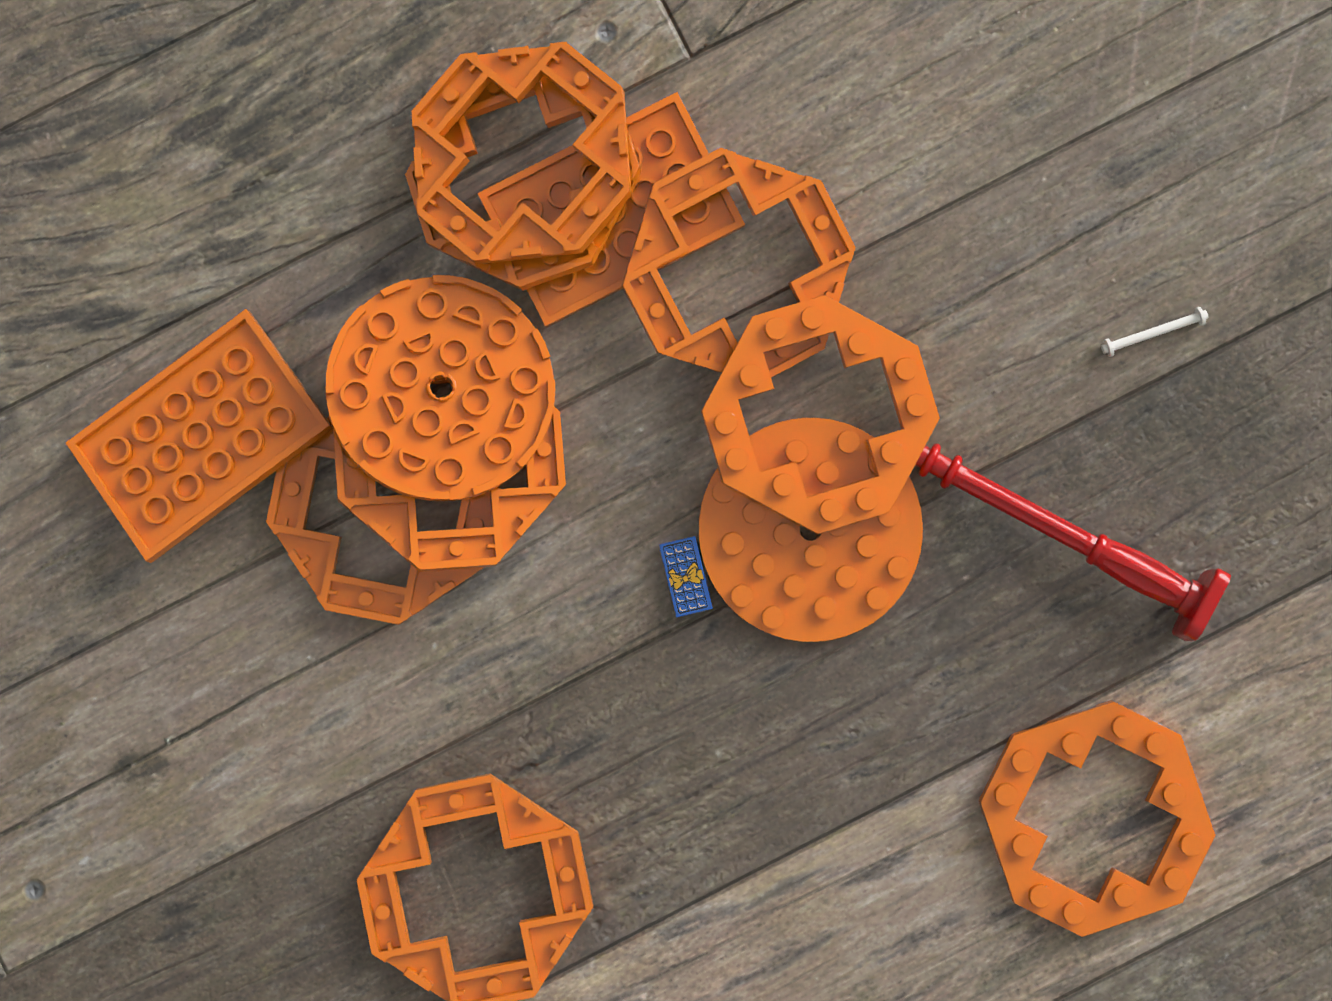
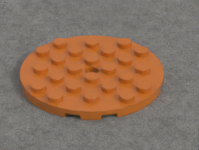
M433 275L432 277L414 280L406 279L380 290V293L369 299L365 304L360 305L341 328L333 344L326 371L325 391L330 421L338 440L352 461L364 473L384 487L408 497L427 501H456L475 497L493 490L512 478L527 464L540 446L549 427L555 402V379L550 361L551 356L539 330L535 329L530 320L522 313V309L496 289L468 278L450 275ZM438 378L446 379L451 384L452 392L446 397L437 398L430 389L432 381Z
M824 418L790 419L762 428L749 436L760 472L797 462L807 497L876 477L866 440L875 437L843 422ZM718 467L704 493L700 508L698 535L700 551L708 576L716 591L736 614L746 622L771 635L788 640L819 642L845 637L858 632L874 623L894 606L906 590L916 570L921 553L923 522L918 495L910 477H908L889 513L820 533L819 537L812 541H808L801 536L800 524L724 485Z

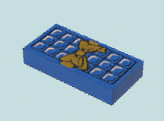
M692 536L659 544L676 617L713 609L696 537Z

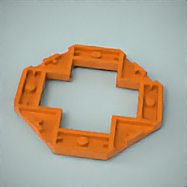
M567 42L550 43V46L530 49L528 46L498 49L497 53L480 55L476 52L460 54L411 111L412 127L414 128L415 147L413 149L415 178L417 179L418 198H416L417 214L475 264L583 253L632 196L624 90L621 85ZM545 76L596 117L572 145L575 150L598 167L599 170L552 225H549L522 203L499 231H496L446 189L470 160L448 142L444 136L491 82L517 103H520L538 81Z
M545 76L538 81L524 98L537 96L545 124L548 128L583 116L587 128L596 118ZM491 82L444 138L467 156V158L478 154L468 120L516 103V101ZM627 129L632 191L642 170ZM412 161L405 176L417 211V179L415 178L414 161ZM449 185L446 189L452 193ZM584 187L568 192L571 202ZM624 205L583 253L475 264L420 217L419 221L426 243L430 247L523 291L593 266ZM498 218L486 221L496 231H499L502 227Z
M719 148L652 184L622 283V288L656 353L722 373L738 344L725 317L691 334L657 270V267L689 251L672 216L735 183L753 216L786 199L820 264L819 267L788 283L798 303L822 295H826L839 302L849 263L852 261L856 248L822 180L807 175L803 176L758 159L754 160L736 154V152L724 148ZM829 334L764 353L771 378L824 350Z
M826 295L752 316L701 410L722 483L802 525V527L815 534L889 513L940 419L918 345ZM834 333L844 368L880 358L901 430L866 440L876 477L807 497L797 462L760 472L739 400L774 389L764 353Z
M438 378L432 381L431 384L449 383V381ZM554 406L547 432L535 454L525 465L527 487L493 489L490 491L492 527L417 532L415 498L405 495L376 496L375 480L364 473L352 461L333 429L338 502L418 571L496 566L566 486L560 411Z
M328 416L327 420L331 424L330 417ZM333 429L276 470L266 523L274 535L278 537L288 552V556L302 577L306 579L317 595L316 598L326 611L399 625L485 568L418 571L413 565H410L406 587L337 574L335 569L342 536L306 530L320 456L335 459ZM490 491L475 497L462 499L456 529L492 527Z
M1111 700L1098 704L1096 707L1048 721L1046 724L1011 734L979 799V804L991 834L990 837L1005 875L1012 901L1081 937L1183 903L1216 836L1182 736ZM1098 735L1161 767L1145 801L1178 818L1146 883L1112 867L1095 901L1032 869L1048 836L1016 820L1015 817L1047 752L1081 769Z
M492 774L416 789L357 878L371 954L383 962L390 963L402 971L404 976L446 1001H519L535 997L545 979L572 941L579 927L593 909V900L579 832ZM497 812L504 849L541 842L556 913L520 920L519 925L526 958L454 972L447 936L410 943L396 871L421 867L432 863L425 827Z

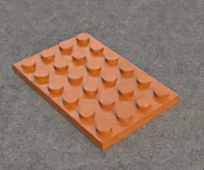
M678 92L626 117L627 129L642 171L631 191L632 196L626 201L594 265L526 289L546 328L623 289L622 283L652 184L709 154ZM571 145L477 194L490 219L498 218L502 226L522 203L549 225H552L571 203L568 192L584 187L597 173L599 168ZM727 188L672 216L689 251L657 267V270L659 271L745 227V223Z
M245 309L65 443L145 561L152 563L332 430L333 427L252 313Z

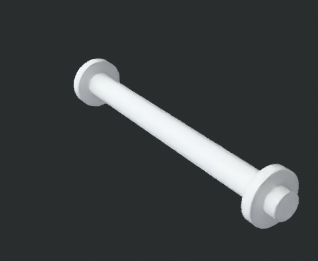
M1197 307L1194 314L1113 342L1109 338L1104 339V345H1101L1102 352L1112 357L1115 350L1197 322L1201 326L1205 325L1208 313L1206 310H1202L1201 307Z

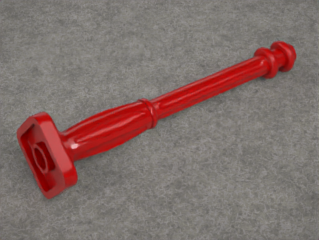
M933 444L931 448L925 445L915 466L920 468L919 476L926 477L928 473H931L941 479L940 486L943 489L948 488L951 484L1085 555L1088 564L1095 565L1127 587L1173 607L1174 612L1179 614L1173 626L1172 633L1183 641H1196L1201 636L1229 584L1231 574L1219 568L1205 570L1197 581L1194 579L1188 581L1154 558L1109 539L1105 534L1095 536L961 465L963 459L960 455L954 456L953 459L940 453L941 446L939 444Z

